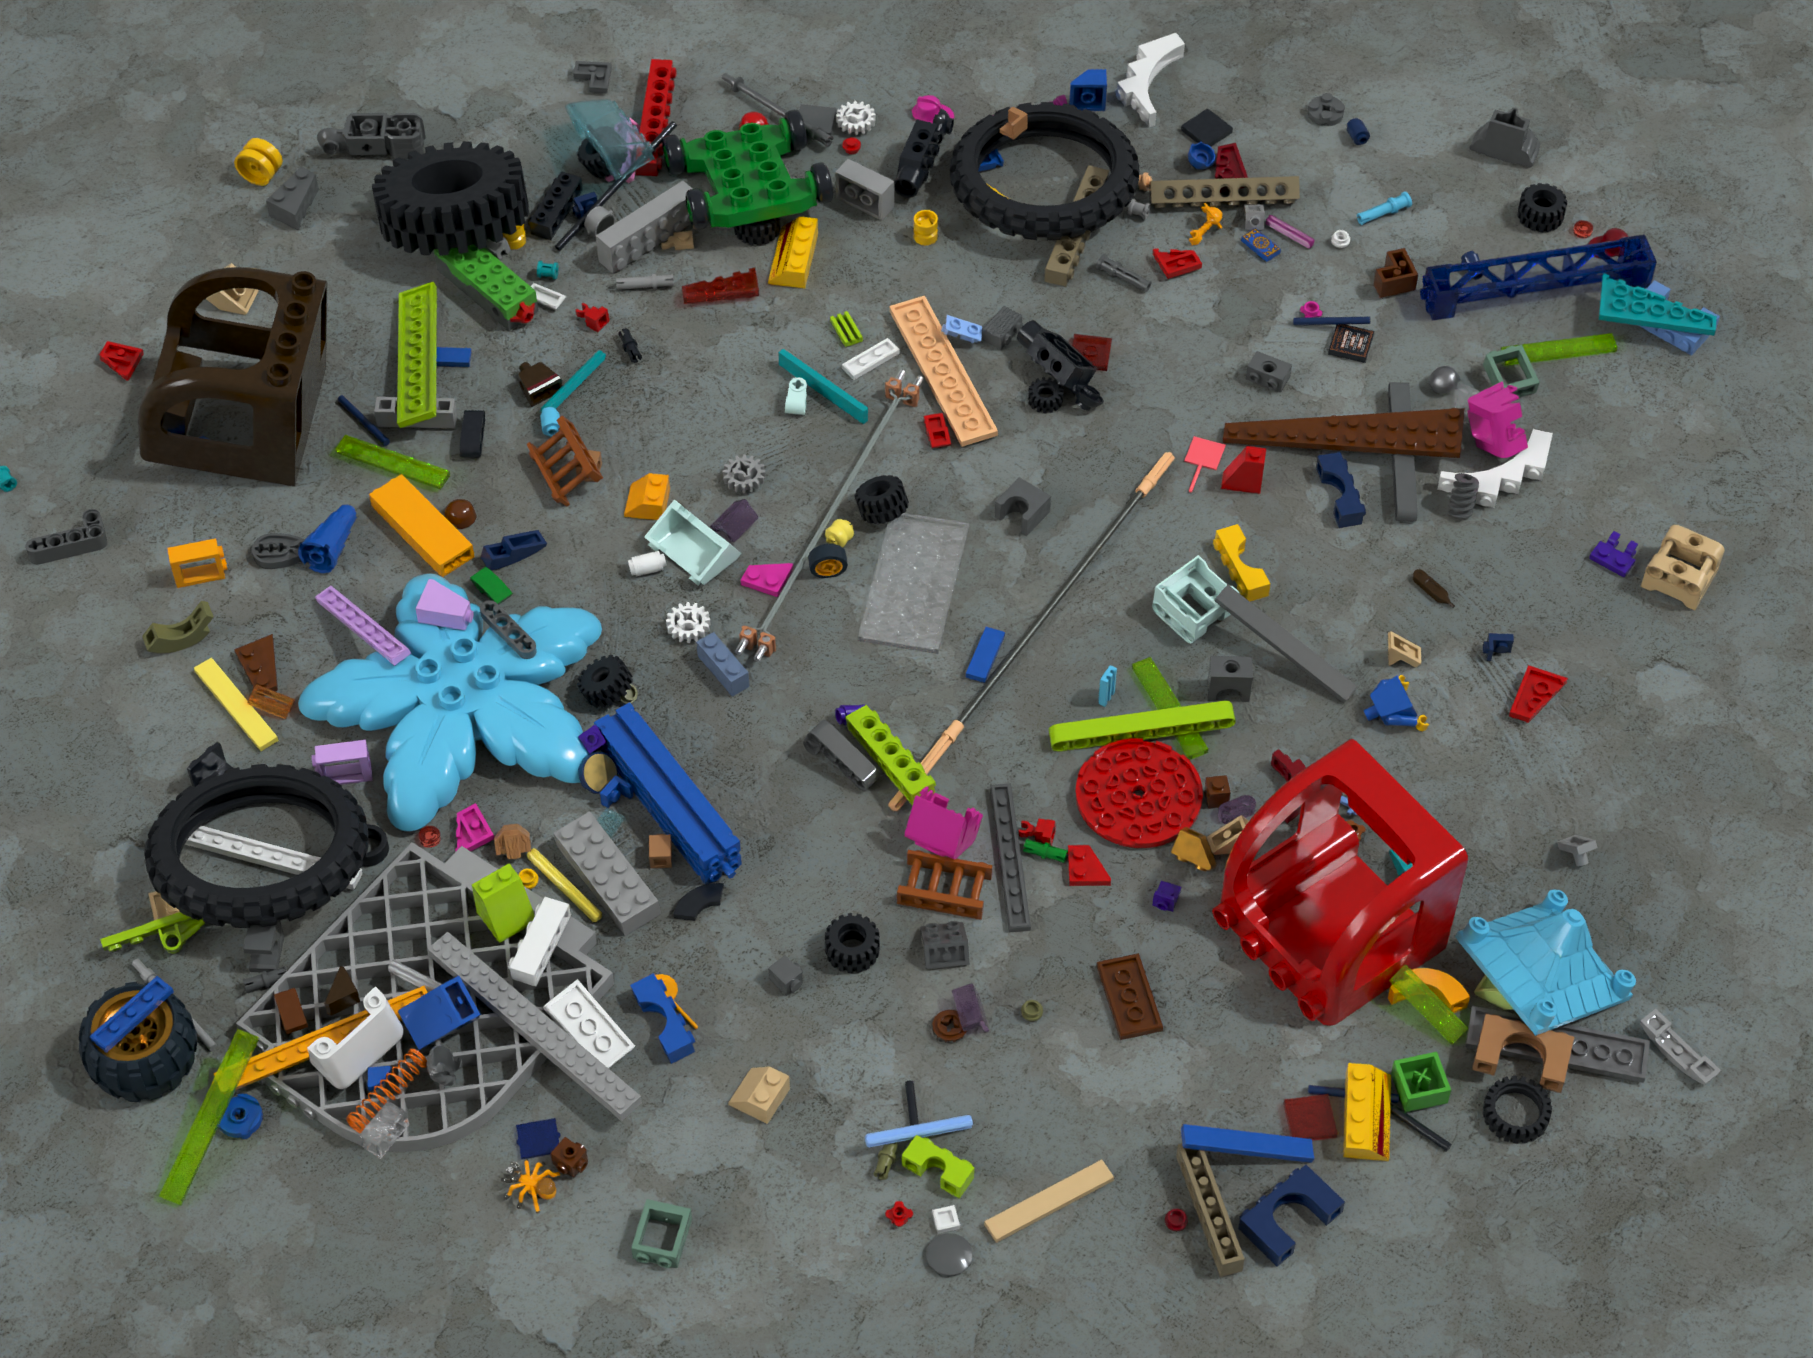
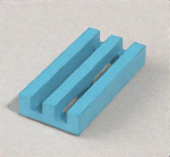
M1111 665L1100 679L1098 702L1104 707L1107 705V700L1110 701L1111 695L1115 693L1117 668Z

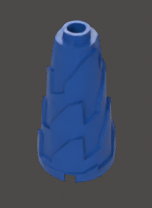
M342 505L338 510L331 513L300 544L298 555L304 565L306 562L311 564L309 569L319 573H329L335 568L351 532L350 529L357 518L354 507Z

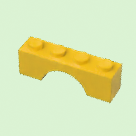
M1236 524L1216 530L1215 539L1213 540L1214 548L1220 552L1222 563L1224 566L1227 565L1232 581L1235 580L1237 590L1240 592L1239 594L1249 602L1269 596L1270 582L1263 569L1249 567L1239 558V555L1245 551L1246 538L1240 526Z

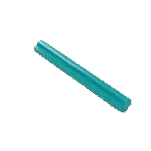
M598 350L541 407L540 412L547 407L556 409L605 360L606 354Z

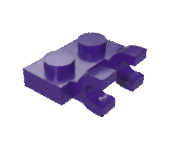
M1613 531L1607 543L1602 541L1598 543L1591 552L1589 559L1625 577L1635 564L1633 556L1636 554L1635 549L1638 547V544L1631 540L1624 553L1618 551L1615 548L1619 544L1617 540L1621 534Z

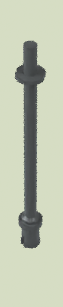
M727 73L722 75V79L732 85L731 89L733 92L742 91L784 117L787 112L785 109L744 85L742 77L735 79ZM804 122L806 132L810 133L812 140H818L826 147L832 144L833 136L822 131V128L819 126L812 127Z

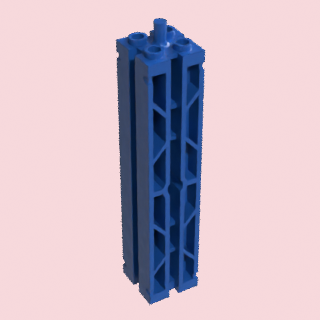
M629 702L615 710L616 714L611 717L607 714L596 720L594 725H597L607 740L602 745L603 748L600 751L610 755L615 760L618 774L622 779H626L631 783L633 793L666 835L671 834V842L696 874L701 877L703 883L716 882L721 878L723 871L728 878H733L736 875L735 870L742 865L739 853L741 851L739 839L732 834L731 829L639 713L634 711L631 703Z

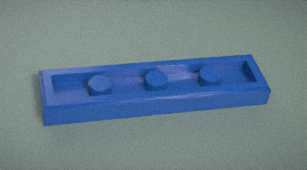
M156 976L90 1035L91 1041L107 1053L174 993L173 988Z

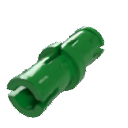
M1026 839L1025 848L1023 849V852L1041 856V859L1046 860V858L1062 863H1065L1066 854H1068L1067 849L1050 846V843L1047 842L1043 844Z

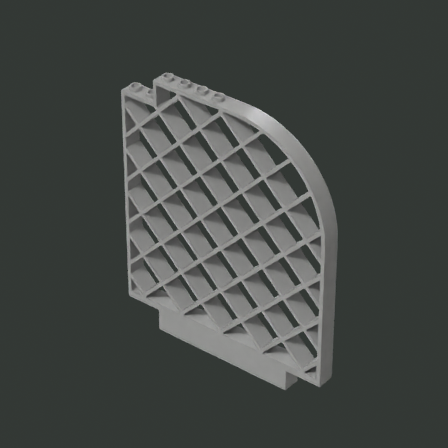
M411 842L249 1009L236 1025L239 1037L246 1043L250 1041L260 1053H263L289 1042H284L283 1022L274 998L276 993L292 988L313 986L314 1004L301 1005L306 1020L315 1019L316 1030L322 1028V1018L357 1014L366 1010L363 1003L364 997H359V1003L332 1016L327 1015L325 1002L321 1003L320 985L333 983L339 967L319 970L318 959L326 951L350 948L351 966L343 967L350 976L358 994V980L391 976L392 993L383 994L387 1001L409 992H398L397 976L388 971V966L393 960L417 972L429 970L430 978L436 981L435 970L443 968L429 954L395 959L394 942L427 938L428 950L433 944L432 937L443 936L447 932L451 935L465 933L466 948L484 963L506 960L508 978L503 979L517 991L549 988V997L552 1000L554 998L553 987L570 985L578 979L580 983L587 982L588 992L598 1002L614 985L613 972L587 956L590 950L597 944L595 932L570 916L553 954L575 969L552 972L549 959L546 965L547 972L542 974L536 987L513 980L508 965L510 959L517 954L518 943L510 944L508 938L504 940L505 945L472 949L470 932L489 930L480 916L469 917L467 900L470 899L475 902L471 884L498 869L463 846L443 863ZM429 872L450 887L428 890L427 873ZM421 875L422 891L390 895V885L396 878ZM524 886L535 914L536 907L542 903L543 898ZM462 901L463 918L431 922L429 905ZM424 906L425 923L393 927L392 910ZM386 911L387 928L355 932L354 922L362 914ZM526 928L520 931L524 935H526ZM388 943V961L357 965L356 947ZM594 980L597 984L592 988V981ZM468 990L477 1007V997ZM537 1007L555 1023V1021L549 1016V1014L543 1009V1007ZM496 1013L480 1015L477 1020L451 1033L474 1031L476 1050L453 1053V1059L455 1062L458 1058L462 1059L461 1067L477 1065L479 1084L445 1088L444 1085L439 1084L440 1089L406 1094V1088L399 1083L402 1094L394 1095L395 1101L388 1096L383 1097L388 1101L390 1107L383 1105L378 1098L371 1099L384 1112L401 1110L403 1137L370 1134L369 1126L363 1121L362 1123L367 1131L365 1134H360L352 1127L337 1120V1118L347 1117L350 1115V1112H356V1106H362V1100L367 1099L366 1080H368V1070L356 1080L359 1081L360 1100L328 1105L326 1085L332 1084L319 1071L286 1076L285 1069L279 1072L278 1078L271 1075L257 1082L261 1085L266 1084L275 1095L285 1097L292 1107L302 1109L311 1120L315 1118L333 1132L349 1141L377 1150L411 1152L437 1148L452 1143L482 1127L507 1104L547 1057L530 1042L520 1044V1036L515 1029V1044L481 1049L480 1030L510 1025ZM276 1024L277 1043H271L252 1030V1028ZM405 1025L402 1026L403 1036L396 1043L397 1060L374 1063L371 1067L391 1066L392 1073V1068L398 1067V1061L404 1060L402 1041L412 1040ZM441 1039L436 1041V1046H442ZM522 1058H529V1059L522 1065ZM406 1059L407 1062L414 1065L419 1070V1072L428 1071L427 1067L422 1068L419 1065H417L412 1059ZM517 1059L518 1071L510 1080L485 1083L483 1064ZM400 1062L402 1069L406 1070L409 1074L414 1073L406 1063ZM395 1068V1075H399L405 1081V1076L400 1069ZM319 1086L321 1106H316L295 1090ZM493 1097V1098L487 1103L486 1098ZM481 1099L480 1110L465 1120L449 1127L447 1103ZM369 1101L363 1102L365 1107L373 1113H380ZM441 1104L443 1129L429 1134L410 1136L408 1109ZM358 1107L359 1114L368 1119V1114L364 1108Z

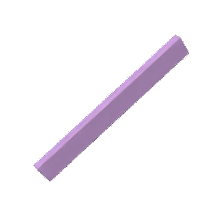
M329 586L315 597L321 606L394 666L411 654L404 644L332 586Z

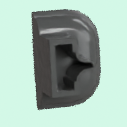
M1512 108L1509 112L1494 110L1490 121L1481 126L1476 132L1469 148L1472 151L1492 158L1532 167L1539 153L1540 143L1534 132L1529 129L1530 119L1520 117L1518 109Z

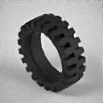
M1507 1076L1502 1081H1496L1489 1088L1483 1105V1117H1485L1486 1126L1490 1125L1489 1130L1492 1133L1496 1131L1498 1138L1504 1136V1141L1506 1142L1513 1139L1514 1144H1518L1519 1140L1522 1141V1144L1528 1143L1529 1139L1532 1142L1536 1140L1537 1136L1540 1137L1546 1130L1552 1113L1551 1099L1547 1098L1548 1093L1546 1090L1542 1091L1540 1084L1535 1086V1081L1532 1079L1526 1082V1077L1521 1076L1520 1080H1517V1076H1512L1509 1080ZM1504 1094H1523L1532 1099L1538 1106L1539 1117L1535 1123L1529 1126L1511 1125L1503 1121L1497 1114L1495 1109L1496 1101Z

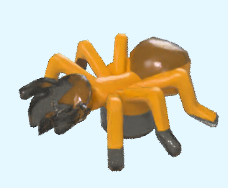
M525 1159L526 1174L522 1175L519 1164L511 1161L510 1165L515 1167H508L506 1172L509 1174H503L505 1178H501V1181L506 1183L518 1181L520 1183L511 1185L504 1199L507 1200L512 1195L514 1189L525 1186L519 1193L517 1209H521L524 1194L527 1192V1195L533 1199L535 1212L537 1214L540 1213L537 1199H552L557 1193L554 1181L545 1176L558 1177L561 1173H553L551 1170H546L542 1174L537 1175L539 1168H543L546 1165L545 1162H538L532 1175H530L529 1160Z

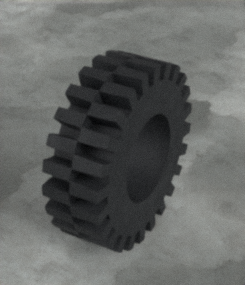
M470 141L462 142L460 148H454L453 142L444 143V149L436 150L434 145L425 147L426 153L422 155L415 150L407 153L408 160L398 157L392 161L393 166H384L381 169L382 175H376L374 178L375 184H372L380 232L383 234L384 240L386 242L391 241L392 246L396 249L404 246V251L407 253H413L419 248L421 255L429 256L434 249H438L439 255L444 256L449 255L451 248H458L459 254L467 253V246L473 244L478 249L487 247V239L498 243L503 240V233L509 235L515 233L516 226H522L525 223V217L529 215V204L520 159L515 158L514 153L510 150L504 152L503 147L498 145L490 149L489 143L481 142L475 148L472 147V142Z

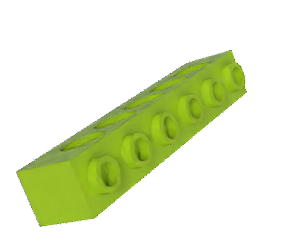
M865 705L845 716L848 730L912 806L915 796L920 797L921 794L919 793L926 786L929 787L928 792L932 790L933 794L935 793L934 787L936 783L933 777L926 775L921 763L914 761L911 752L902 747L900 739L891 734L889 726L880 721V717L875 710L872 711Z

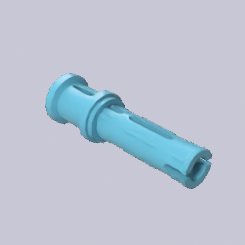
M1404 191L1400 196L1390 197L1385 203L1358 213L1357 220L1363 225L1390 212L1395 214L1404 207L1409 208L1412 206L1411 197Z

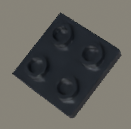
M219 742L208 747L199 758L193 760L187 767L193 787L198 786V783L213 774L219 776L224 774L225 770L233 769L232 766L226 763L222 746Z

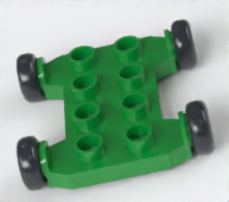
M798 110L787 111L783 118H779V125L747 123L741 126L740 130L726 133L721 130L709 131L704 137L693 139L686 143L684 138L679 139L674 134L667 135L662 140L665 163L671 175L681 174L685 168L688 173L705 172L715 195L712 197L709 196L708 192L702 193L698 188L690 189L686 192L685 199L689 220L692 227L696 230L706 228L708 222L711 227L730 228L802 213L813 206H817V202L824 204L831 202L833 199L832 180L825 163L813 164L809 171H805V178L791 179L780 155L791 152V148L793 150H800L807 145L805 124Z

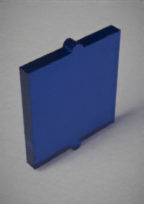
M556 1118L516 1125L518 1134L516 1142L520 1147L521 1160L551 1155V1152L559 1144L561 1135L557 1131Z

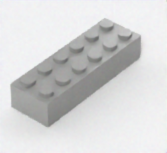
M681 181L596 235L599 262L614 274L646 252L651 251L660 243L665 242L669 236L674 235V232H680L690 225L685 195L688 190L693 188L684 181Z
M590 811L554 832L556 845L624 936L661 914L657 898Z

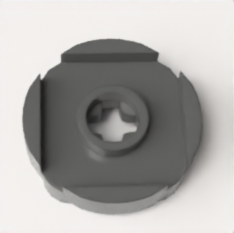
M1324 93L1322 96L1315 97L1309 102L1308 116L1315 124L1322 125V123H1325L1328 126H1333L1342 121L1345 105L1339 99L1333 97L1332 94Z

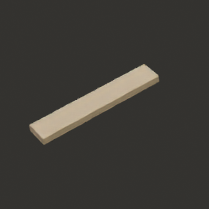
M1100 1160L986 1220L984 1225L997 1243L1114 1181V1176L1103 1160Z

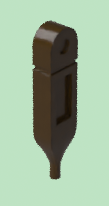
M1417 569L1413 572L1412 580L1435 601L1448 604L1452 608L1455 607L1449 599L1448 592L1433 578L1428 576L1425 571Z

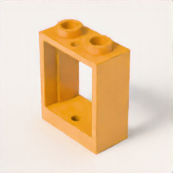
M216 538L167 548L177 588L225 579L224 570H228L227 563L224 558L223 548L218 546ZM215 558L216 563L186 569L181 567V564Z

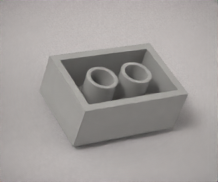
M849 159L835 172L836 199L881 221L894 208V181Z

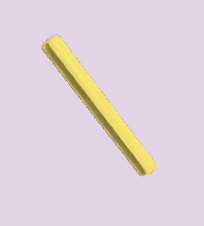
M533 848L531 852L527 853V858L590 920L597 922L602 918V912L537 849Z

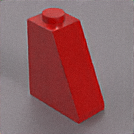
M1246 446L1223 471L1221 489L1260 494L1267 448Z

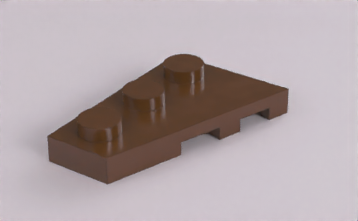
M273 634L234 649L258 698L278 691Z

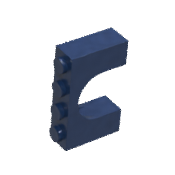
M1307 1165L1301 1169L1296 1168L1289 1175V1179L1284 1183L1282 1181L1273 1188L1272 1193L1268 1196L1263 1195L1257 1201L1255 1207L1251 1210L1246 1209L1239 1217L1238 1229L1276 1267L1294 1253L1296 1244L1274 1220L1273 1213L1278 1207L1288 1203L1301 1204L1312 1211L1326 1226L1343 1213L1345 1201Z

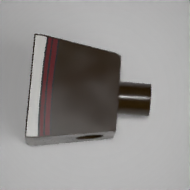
M524 362L519 367L521 371L518 374L519 385L531 407L552 397L562 387L561 377L542 362H538L533 366L528 362Z

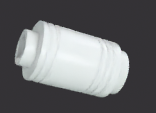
M659 551L631 557L628 560L631 575H636V577L664 570L663 566H666L665 556L660 554Z

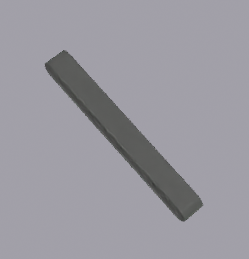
M1389 382V413L1411 411L1409 383ZM1391 454L1395 520L1416 521L1417 493L1414 455Z

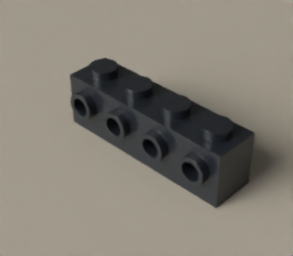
M561 171L558 177L553 180L552 187L546 191L543 201L538 204L536 212L529 218L528 225L530 226L531 235L552 240L573 207L574 198L579 197L583 191L581 177Z

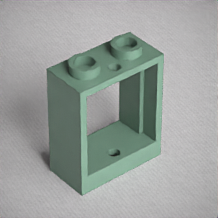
M1522 345L1510 346L1504 350L1491 351L1486 354L1483 366L1492 386L1503 382L1504 388L1507 387L1496 364L1517 358L1526 379L1507 385L1517 387V390L1512 393L1519 397L1537 392L1540 382Z
M646 1199L631 1247L633 1259L640 1263H655L663 1268H678L692 1222L691 1209ZM649 1219L680 1225L672 1251L641 1245Z

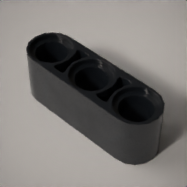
M464 410L460 439L461 458H481L485 430L484 410Z

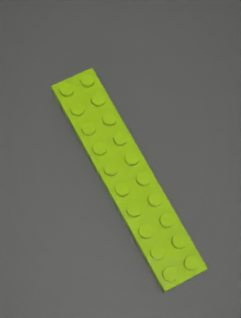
M434 281L399 293L397 424L400 428L436 417L437 286Z

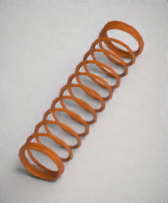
M410 1048L408 1054L404 1055V1060L398 1061V1067H393L392 1073L386 1074V1080H380V1086L374 1087V1093H368V1099L362 1100V1106L358 1105L356 1106V1112H350L346 1120L355 1131L365 1134L367 1129L362 1121L367 1126H372L367 1118L359 1114L357 1108H364L371 1118L378 1120V1117L370 1109L366 1108L363 1102L369 1101L378 1112L383 1114V1109L371 1101L370 1094L376 1095L383 1105L390 1107L388 1101L377 1094L376 1088H381L390 1099L395 1101V1096L382 1086V1082H388L395 1092L402 1094L400 1088L389 1081L388 1075H393L403 1087L407 1088V1083L395 1075L394 1069H400L408 1080L414 1081L411 1074L400 1067V1062L406 1063L412 1072L419 1075V1070L407 1062L406 1056H409L420 1067L426 1068L427 1059L422 1053ZM352 1114L358 1115L362 1121H360L357 1117H355Z

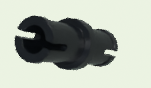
M624 328L622 329L624 335L621 331L618 333L623 343L622 347L628 353L631 362H639L636 356L641 360L642 355L637 348L638 343L633 339L630 330Z

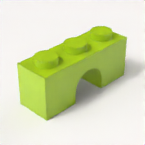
M916 1135L902 1154V1166L920 1177L930 1167L942 1169L944 1173L940 1177V1188L959 1199L974 1179L975 1167L969 1161L955 1157L948 1149L939 1148L928 1138Z

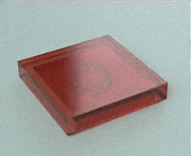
M1074 334L1072 346L1096 366L1097 370L1107 371L1112 338Z
M1328 1094L1284 1099L1283 1105L1291 1137L1312 1140L1337 1137L1338 1133Z

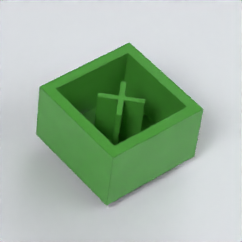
M1437 1052L1394 1060L1391 1076L1404 1112L1448 1103L1451 1088Z

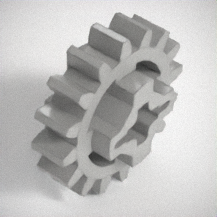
M743 455V458L735 456V461L729 459V464L724 465V484H728V489L734 487L736 493L739 490H742L743 494H745L746 490L752 493L754 487L759 489L760 484H764V478H766L764 464H760V459L754 461V456L746 458V455Z

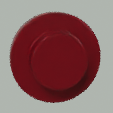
M1172 1209L1167 1212L1165 1225L1168 1229L1182 1231L1186 1228L1188 1217L1184 1211Z

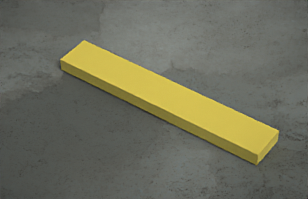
M212 657L194 667L195 673L260 751L278 742L276 734Z

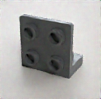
M950 921L946 924L929 923L925 926H920L926 969L970 965L968 939L963 922Z

